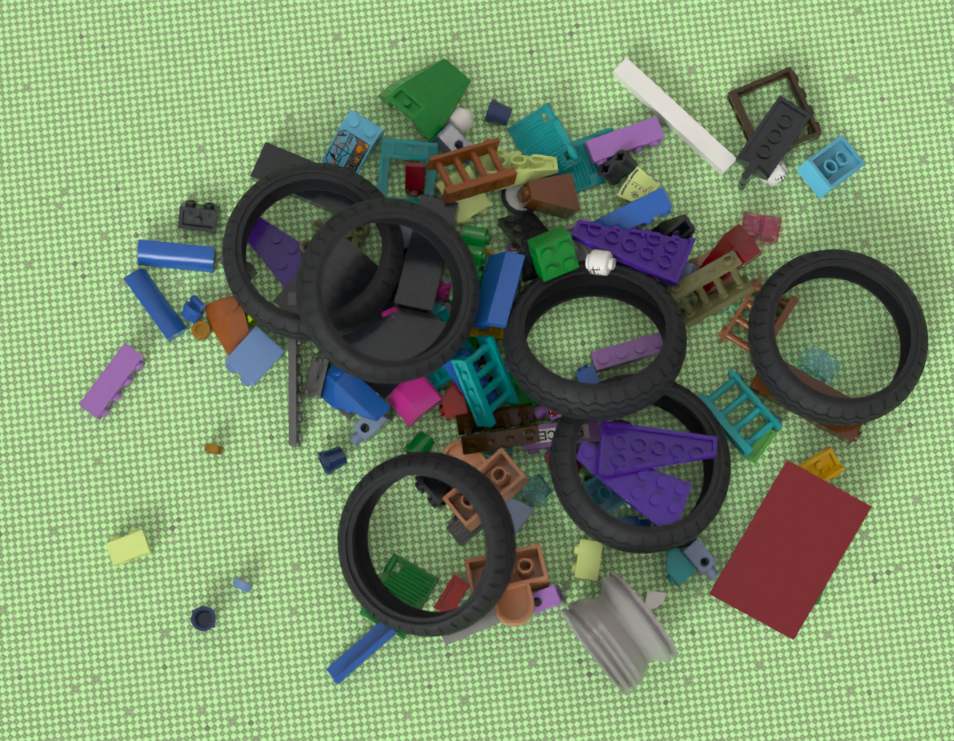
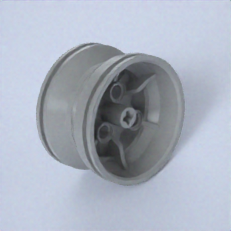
M613 570L609 572V577L604 576L602 578L601 594L597 598L578 599L574 603L567 605L568 610L565 608L561 610L565 621L585 649L610 680L626 696L630 694V688L635 690L638 688L637 685L643 681L648 667L647 664L651 661L669 663L672 661L671 656L676 658L679 655L673 641L650 609L629 584Z

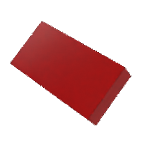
M453 575L433 608L438 611L456 609L469 588V583Z

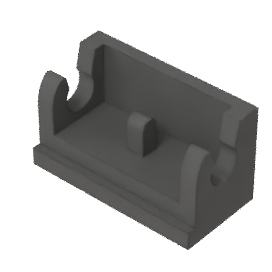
M313 356L311 359L303 395L322 399L325 377L331 363L326 358L319 359Z

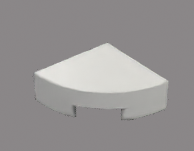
M647 590L646 606L650 610L657 608L663 603L666 593Z

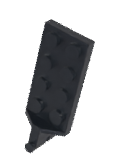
M779 95L736 157V161L745 169L738 184L739 190L743 191L753 176L768 181L810 120L811 114Z

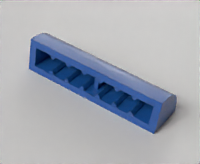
M139 239L137 260L140 266L214 273L217 251L215 247Z
M144 268L136 270L123 278L169 343L188 330Z

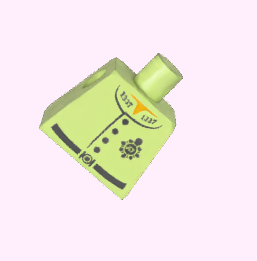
M637 166L618 192L616 200L622 203L626 201L632 202L657 190L659 185Z

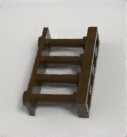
M532 403L497 408L493 412L496 423L492 427L477 426L472 412L455 415L458 435L465 434V436H461L463 455L497 450L501 447L509 448L540 442L538 424H530L535 423ZM482 431L485 432V433L473 434V433H476V432H482Z

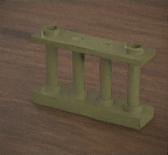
M734 250L679 280L675 287L670 285L666 288L675 301L679 300L684 308L681 310V313L688 328L755 291L746 274L741 277L737 267L742 265ZM730 271L734 281L724 286L720 276ZM713 281L717 291L707 296L703 286ZM696 290L701 300L690 305L686 295Z

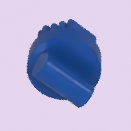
M193 295L190 298V302H185L181 315L186 320L196 323L205 313L206 305L196 295Z

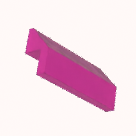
M424 376L413 381L400 383L386 399L410 427L424 413L434 409L443 397L427 377Z

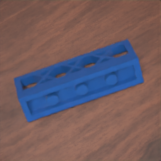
M379 622L326 670L334 678L336 684H340L398 632Z

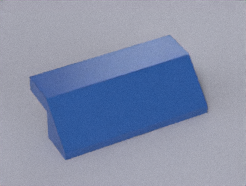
M511 252L489 255L480 286L479 307L474 328L489 330L490 325L500 328L507 327L524 266L525 255Z

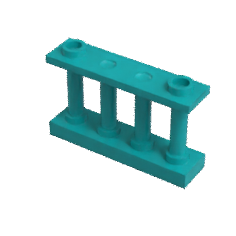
M478 335L477 340L480 347L469 357L455 356L451 359V362L477 426L492 427L496 423L493 412L503 403L517 404L519 400L494 337ZM484 355L487 363L476 372L473 363ZM490 371L493 380L482 389L479 380ZM497 388L500 396L489 405L486 396Z
M731 368L727 374L730 378L711 395L705 396L702 392L698 397L710 408L719 421L725 436L746 459L753 452V444L772 428L777 432L781 430L782 421L776 414L773 415L743 382L744 378L738 371L734 372ZM736 385L742 394L723 410H718L714 406V401L732 386ZM748 399L755 408L736 424L731 425L727 421V415ZM761 413L768 422L748 439H743L739 434L740 430Z

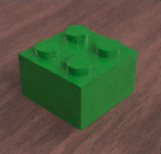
M563 226L527 240L536 274L544 282L579 268L571 234Z

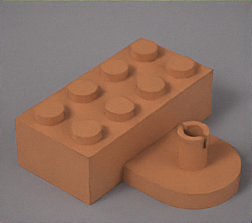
M461 440L449 443L442 452L443 454L459 458L482 472L495 485L505 503L530 482L502 447L487 460L480 452L463 455ZM453 488L442 498L469 531L472 532L481 524L473 506L458 490Z
M540 543L516 548L515 564L510 582L501 599L494 606L498 619L508 626H521L527 623L534 613V600L531 591L549 587V578ZM486 555L464 560L471 594L482 577Z

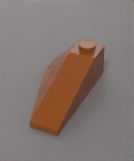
M233 295L218 299L205 307L209 325L228 356L250 333L246 312Z

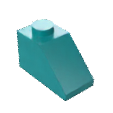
M678 548L667 551L665 572L668 574L666 576L667 580L672 585L676 584L679 586L697 570Z

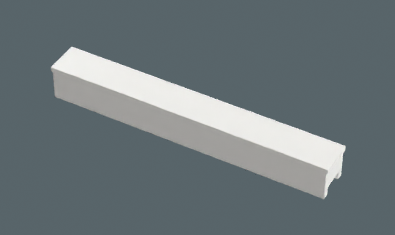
M627 57L614 69L613 77L721 176L735 163L736 157Z

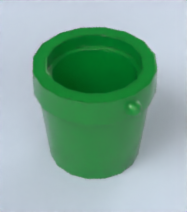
M420 431L406 444L403 450L406 453L430 452L435 442L430 436Z

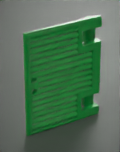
M393 553L380 576V580L393 595L406 604L418 609L423 608L439 578ZM396 563L402 565L398 574L392 571ZM363 607L361 608L359 614L376 624L379 623ZM397 631V636L402 639L406 638L407 634Z

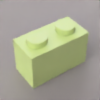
M139 528L127 532L128 535L122 538L118 535L109 539L110 542L106 543V547L113 566L117 567L152 553L145 531H139Z
M580 539L579 543H575L574 554L577 555L576 562H572L571 574H574V579L598 581L603 544Z

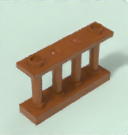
M499 138L487 139L478 144L429 157L427 170L437 169L446 187L442 196L445 205L515 183L517 176L515 168L505 169L496 153L500 142ZM489 154L498 172L487 174L479 157ZM471 159L480 178L470 179L462 162ZM454 164L463 183L453 184L444 167Z
M759 276L757 280L753 278L751 281L757 292L762 287L759 284L763 278L762 276ZM753 292L746 296L728 327L723 326L718 336L721 338L718 342L720 344L726 338L750 353L748 343L731 333L730 329L735 322L748 329L749 321L739 315L745 306L749 309L752 308L754 302L749 299ZM793 295L790 299H783L781 297L778 303L783 311L780 315H775V337L799 300Z

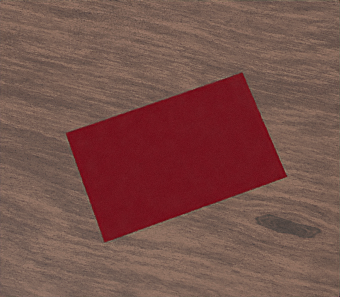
M786 460L709 594L794 640L872 506Z

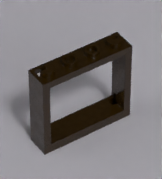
M791 66L728 92V102L746 142L754 133V129L740 101V97L783 79H786L797 106L812 115L806 124L810 135L794 141L788 151L820 138L822 132L820 123L815 121L813 107L808 105L805 99L807 98L804 88H800L798 84L799 77L792 70Z

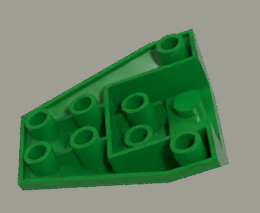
M444 58L390 84L378 95V98L390 108L395 106L415 124L416 131L430 142L444 129L471 80Z

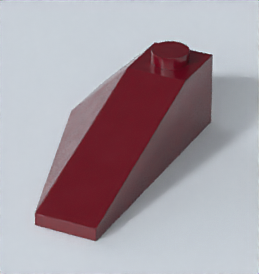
M738 224L722 236L699 269L734 250L742 265L737 267L739 271L761 256L762 251L746 230ZM730 271L720 276L722 282L732 276ZM713 281L703 286L706 294L716 287ZM695 290L694 293L696 294V296H697L698 299H699L700 297H699L697 291Z

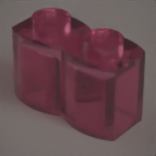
M744 212L741 226L754 242L755 240H760L765 245H773L778 242L782 218Z

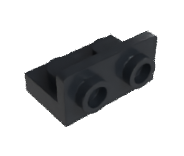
M194 200L182 202L179 208L178 228L216 233L220 206H215V203L211 202L197 204Z

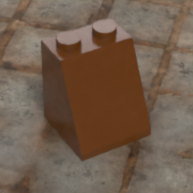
M572 173L529 180L519 189L518 200L525 209L563 219H570L580 211Z

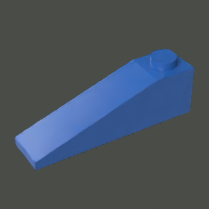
M335 365L326 373L322 398L332 408L342 409L347 413L353 412L374 421H378L391 408L361 379L345 373Z

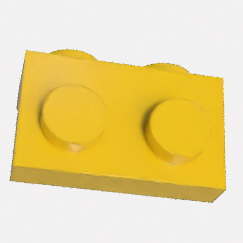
M830 446L798 464L799 467L825 481L837 478L845 471L844 466L839 463Z

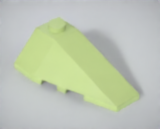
M500 148L496 152L505 169L515 168L517 172L513 185L497 190H503L526 183L529 180L558 173L556 157L538 154L526 156L522 155V152L515 151L513 154L504 152V149ZM489 154L480 156L487 174L498 172Z

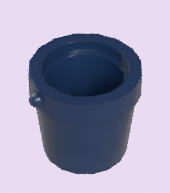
M492 98L484 122L507 126L512 108Z
M340 446L317 453L321 466L327 476L347 464V459Z
M200 606L192 610V626L199 631H208L215 628V612L207 606Z

